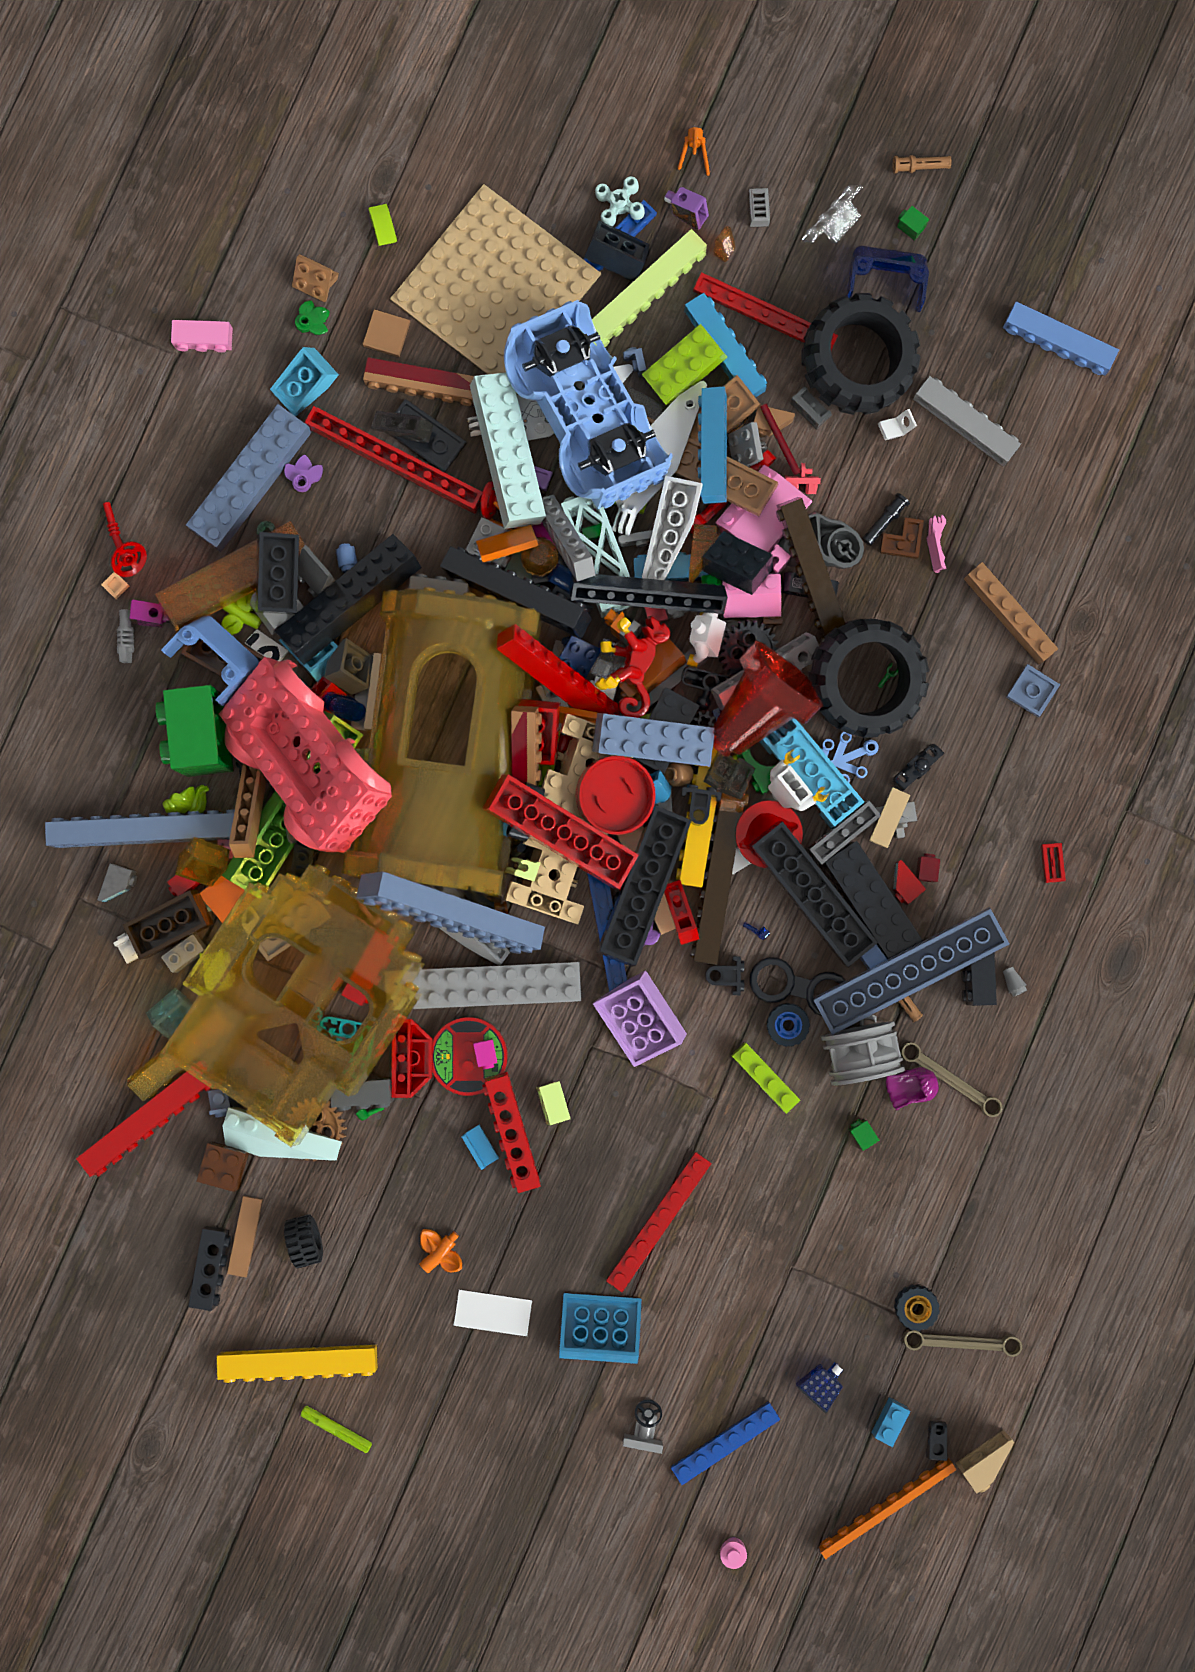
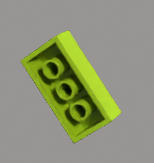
M700 324L642 375L662 401L669 406L680 394L697 384L727 358V355L702 324Z

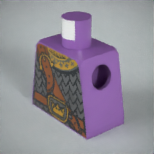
M683 187L679 188L677 193L669 190L665 195L664 200L671 204L674 216L699 231L709 216L706 198Z

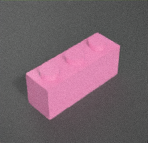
M172 320L171 343L179 351L195 349L200 352H206L207 350L226 352V350H232L233 328L229 322Z

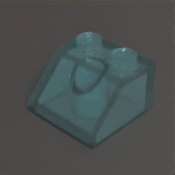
M174 988L146 1012L152 1026L176 1046L206 1021L191 1001L177 988Z

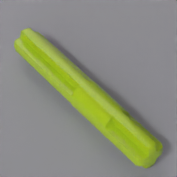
M309 1406L303 1408L301 1417L364 1453L370 1450L372 1446L370 1441Z

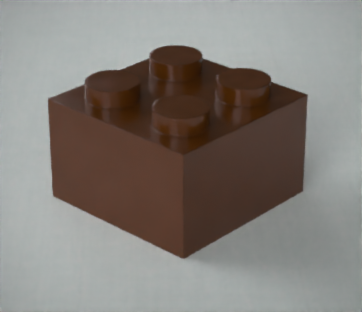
M213 1141L207 1143L196 1182L232 1192L237 1191L249 1153Z

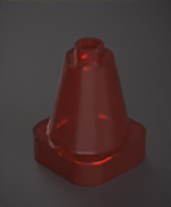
M757 640L739 658L744 668V673L713 726V734L715 735L713 747L726 757L732 752L738 755L742 754L794 718L803 724H807L823 707L808 677L794 664Z

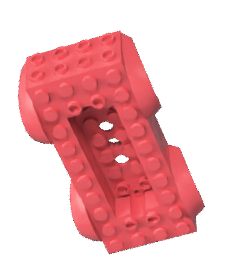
M264 657L219 713L226 723L224 732L225 745L228 751L240 762L261 770L286 804L283 817L284 825L297 841L318 851L344 853L350 848L353 841L363 833L365 827L375 819L376 814L387 805L388 800L392 797L391 785L370 767L369 763L364 761L352 746L355 743L354 739H344L323 712L324 701L310 690L307 684L292 670L297 665L291 660L277 661ZM299 736L300 745L295 747L293 741L295 737ZM311 751V757L307 760V753ZM319 762L321 764V771L316 774L314 772V765Z

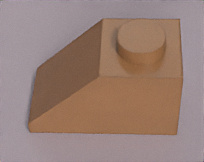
M760 407L757 408L754 422L757 423L759 437L773 435ZM768 407L780 430L793 422L795 413Z

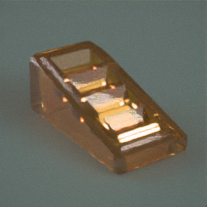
M728 225L724 227L716 238L714 255L724 262L729 259L735 250L734 238Z

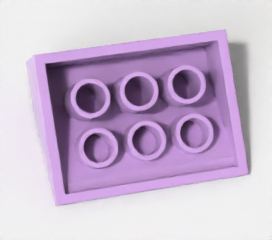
M646 970L628 979L593 1002L594 1007L634 1067L682 1044L687 1035Z

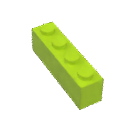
M744 1042L731 1055L786 1114L800 1101L747 1043Z

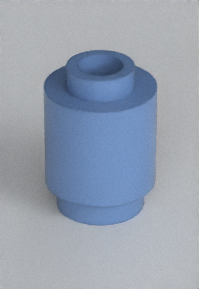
M350 544L339 545V548L336 549L338 566L342 573H346L357 564L355 547L350 546Z

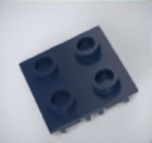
M572 635L570 637H563L561 643L564 649L558 658L566 662L568 666L586 679L601 652V648Z

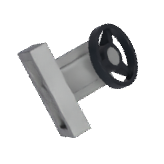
M643 1400L635 1408L636 1426L634 1435L624 1433L623 1446L662 1454L663 1441L653 1439L655 1427L662 1418V1409L653 1400ZM644 1403H650L655 1405L658 1409H644L641 1405ZM660 1413V1418L657 1421V1415L655 1414Z

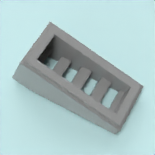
M768 188L749 189L750 227L769 226ZM753 194H764V197H754ZM754 201H764V203L754 204ZM754 208H764V210H754ZM755 214H765V216L755 217Z

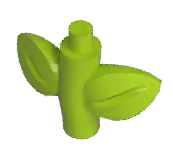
M252 589L240 592L235 601L230 598L226 600L223 597L218 601V604L223 606V610L229 613L223 618L221 626L231 635L239 633L243 624L258 629L262 623L258 615L251 612L253 608L250 606L252 595L255 593Z

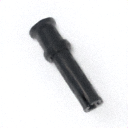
M896 493V498L890 505L885 506V512L862 537L866 544L872 546L893 519L899 518V513L905 506L910 505V502L903 495Z

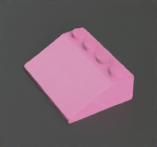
M764 465L758 472L777 481L779 485L760 516L758 517L731 503L715 523L721 533L725 531L770 553L784 536L782 532L784 526L777 518L776 511L778 508L776 505L796 497H801L807 509L812 501L780 474Z

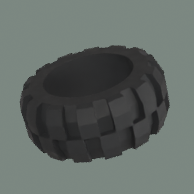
M855 293L852 297L842 296L832 301L825 309H822L809 325L803 338L805 344L801 350V364L806 366L807 373L804 376L810 388L815 387L821 394L818 398L828 406L834 404L839 407V412L854 415L856 412H861L864 415L879 412L882 408L889 407L901 397L913 383L912 378L918 372L921 358L917 354V348L920 346L916 330L911 331L908 325L911 320L903 310L898 313L892 308L894 302L882 296L878 299H873L870 293ZM846 325H861L870 328L882 338L888 349L890 359L889 370L883 382L872 385L858 384L847 379L837 369L831 354V340L836 329Z
M871 618L848 621L845 625L834 628L824 636L825 640L820 647H816L811 658L813 663L811 671H808V686H811L813 695L811 699L816 709L822 713L828 723L848 734L865 738L879 737V735L885 733L891 734L903 728V723L908 719L912 720L921 709L918 705L922 697L927 695L929 683H926V672H929L927 658L922 656L920 651L921 645L913 635H909L903 630V627L895 623ZM877 642L889 650L897 663L899 673L898 685L892 698L884 706L875 711L857 713L846 705L839 693L837 685L838 670L844 657L852 649L863 643Z

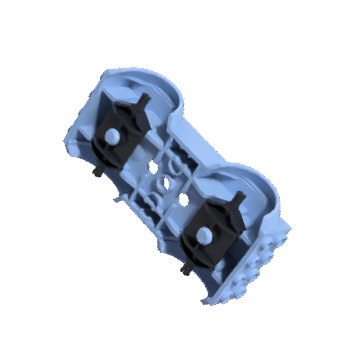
M576 300L574 302L568 301L560 308H552L539 317L533 316L525 323L513 325L504 349V365L507 377L514 390L523 398L537 401L560 442V469L570 490L579 497L592 499L597 509L602 507L608 508L619 499L623 501L636 491L641 493L648 488L647 486L652 484L658 485L663 482L671 465L670 461L673 455L672 453L668 455L663 450L654 430L649 424L644 406L633 403L613 368L616 357H612L604 347L600 335H598L593 325L589 307ZM581 381L584 383L585 388L581 391L576 390L574 383ZM584 398H592L594 403L591 405L586 404ZM594 414L602 415L603 422L595 423L592 416Z

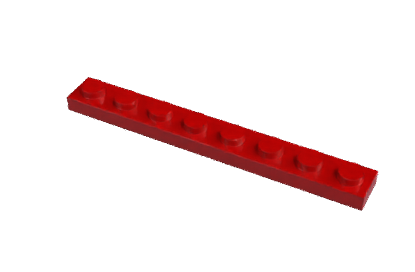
M701 272L693 292L699 295L705 293L713 301L805 343L803 338L811 324L810 322ZM834 333L831 340V350L838 338V335Z
M697 1152L693 1154L606 1279L609 1284L621 1292L624 1291L712 1164L710 1161Z

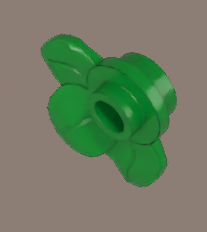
M311 300L306 301L299 308V315L295 319V326L303 333L310 331L314 335L325 334L328 332V329L323 323L328 319L330 311L324 307H315Z

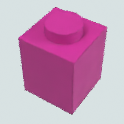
M493 1039L474 1043L478 1067L482 1066L483 1070L493 1068L494 1064L498 1063Z

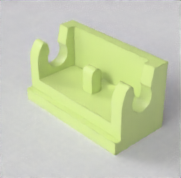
M516 857L511 858L512 861L518 862L519 865L517 869L506 867V873L535 881L540 862L529 859L523 860Z
M560 1081L536 1087L547 1125H553L570 1119Z

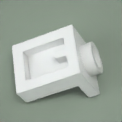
M127 933L118 936V941L113 944L119 948L126 963L129 964L138 959Z

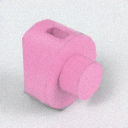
M729 1538L720 1548V1558L726 1567L737 1569L747 1559L745 1545L738 1538Z

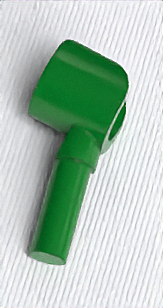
M893 663L888 664L887 673L877 685L879 688H882L890 677L897 675L898 667L895 671H890Z
M374 1108L369 1112L361 1109L356 1115L360 1120H366L369 1116L384 1110V1108Z

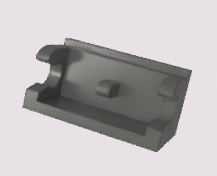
M805 386L791 399L790 404L816 430L832 416L831 412L827 411L808 392Z

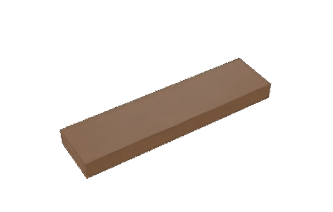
M243 1196L227 1274L245 1278L248 1276L263 1199Z

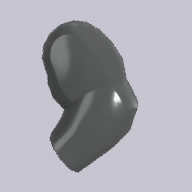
M816 511L808 514L826 567L851 568L860 561L864 552L863 541L852 527L841 520L828 518ZM783 536L777 544L790 555L789 547L791 546L789 540H786ZM791 557L787 566L795 567L797 565L796 560Z

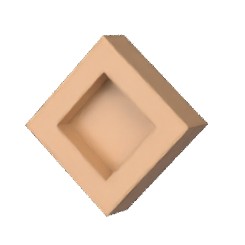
M115 572L101 584L115 599L129 587Z

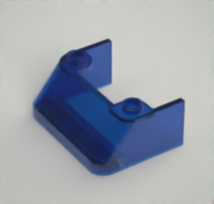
M859 246L853 251L847 297H851L853 294L856 275H867L871 269L909 274L913 282L920 284L916 312L921 311L926 299L929 277L928 263L925 256L867 246Z

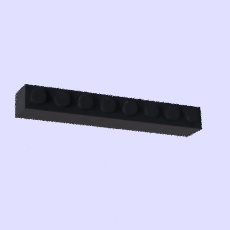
M571 574L569 586L571 601L717 614L725 613L728 599L724 585L595 574V576L578 582L573 574Z

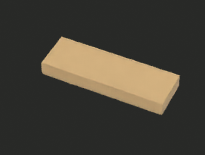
M891 788L880 814L881 817H879L869 841L888 848L909 800V794Z

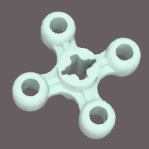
M627 177L624 180L623 189H617L613 192L610 191L606 184H599L596 187V198L601 202L608 201L610 203V208L604 210L601 214L602 222L613 226L616 223L617 214H624L626 212L630 213L634 220H640L644 217L645 210L643 205L639 202L632 203L629 200L630 195L635 194L639 189V184L635 177Z

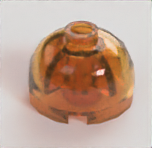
M536 537L538 546L521 551L520 559L523 568L533 576L542 577L550 574L558 564L559 554L551 540L545 537Z

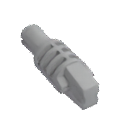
M122 609L119 610L120 624L117 629V653L121 663H132L134 629L131 627L129 619L130 610Z

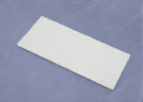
M459 1290L454 1326L527 1336L532 1300Z

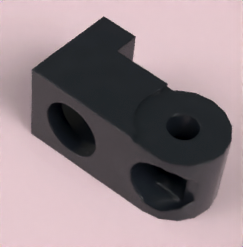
M929 1421L926 1457L928 1459L947 1461L946 1422Z

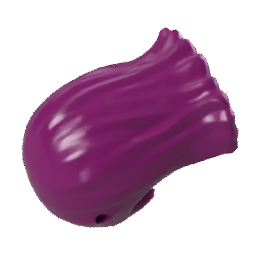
M917 1067L897 1075L886 1076L887 1092L896 1110L908 1104L930 1101L938 1093L939 1084L934 1072L927 1068Z

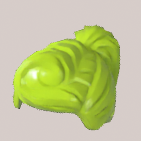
M204 785L198 786L196 790L193 786L189 787L181 793H173L162 805L166 813H186L187 811L202 813L206 808V792L209 791V788Z

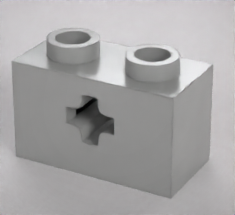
M192 934L161 958L172 973H178L200 957V953L207 952L208 948L198 934Z

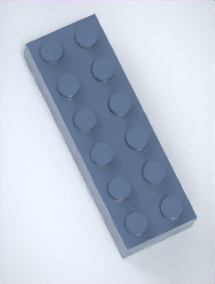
M597 713L592 752L710 767L715 728Z

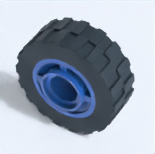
M786 1003L774 1007L769 1013L766 1022L768 1033L773 1041L785 1047L800 1044L809 1033V1018L806 1012L795 1004ZM785 1020H792V1029L785 1030L783 1022Z

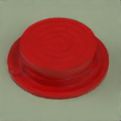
M762 801L744 811L737 823L735 837L738 849L746 860L758 867L767 868L749 844L778 820L783 821L798 842L802 844V825L798 816L791 808H783L777 801Z

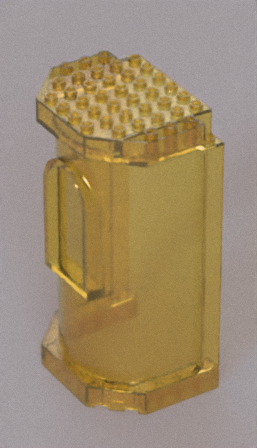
M424 587V590L406 589L383 592L380 617L386 625L367 762L377 774L390 783L392 797L388 800L387 805L376 814L375 819L365 827L363 833L355 839L354 850L345 851L342 874L361 879L362 874L386 872L419 884L468 890L469 886L472 891L480 892L485 896L504 898L508 875L505 869L509 867V853L511 852L513 838L503 835L502 820L482 808L502 774L512 776L511 711L520 704L522 699L532 700L535 678L496 649L498 633L516 624L535 640L539 641L541 631L540 613L536 612L537 610L516 606V603L495 600V597L490 595H484L483 598L475 597L473 593L458 595L452 590L436 592V589ZM443 653H454L463 656L473 665L477 675L465 766L407 759L420 671L428 660Z

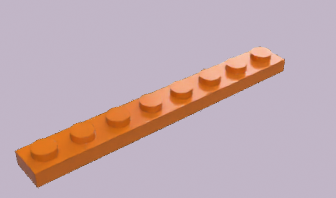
M949 1458L947 1461L940 1460L936 1463L935 1468L921 1473L919 1479L906 1483L903 1486V1490L890 1494L884 1503L874 1505L869 1513L858 1516L853 1524L839 1529L837 1535L824 1539L819 1549L825 1560L955 1472L956 1468Z

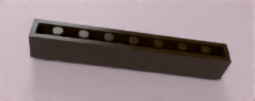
M796 497L776 505L778 508L776 515L779 522L783 523L784 529H782L784 538L789 540L791 546L789 547V553L796 560L795 570L797 575L802 577L803 583L801 587L804 594H807L810 600L807 604L811 613L814 612L816 618L814 619L816 629L821 632L822 637H820V641L822 644L825 640L824 636L834 628H839L846 623L803 498Z
M719 808L718 813H714L713 824H716L715 832L711 831L710 843L713 844L712 850H708L707 862H709V868L705 869L703 879L706 881V886L701 889L700 894L703 904L702 907H698L697 918L700 919L699 926H696L699 939L696 940V946L692 945L690 957H694L693 961L713 965H717L737 847L735 837L736 826L742 815V812Z

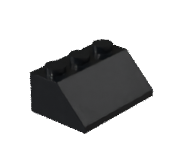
M599 220L584 258L588 259L591 263H597L605 267L608 271L622 275L625 279L635 281L645 264L650 244Z

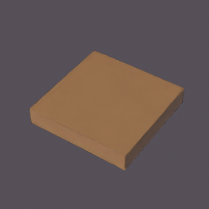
M374 310L363 347L400 357L411 323L410 320Z

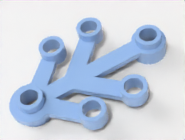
M843 732L840 735V742L831 762L837 768L855 774L858 778H864L867 775L865 767H856L846 762L865 754L872 756L877 753L879 746L876 741L868 740L863 744V747L843 755L847 743L852 739L851 734ZM844 734L849 736L848 741L843 740L842 736ZM826 739L822 743V751L826 756L834 748V742L831 739ZM825 742H830L831 748H826ZM869 744L874 745L873 751L868 749ZM859 769L864 770V776L858 774ZM842 774L844 777L847 778V781L850 782L849 776L847 774Z

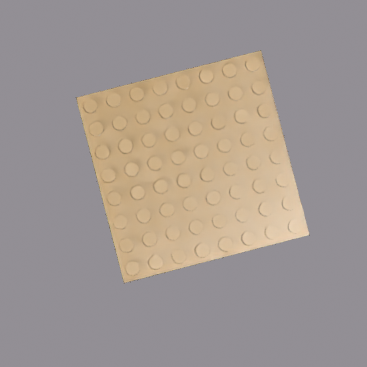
M483 184L390 300L487 375L505 373L504 349L511 327L517 323H525L533 316L539 317L552 308H560L568 301H580L599 278L601 272Z

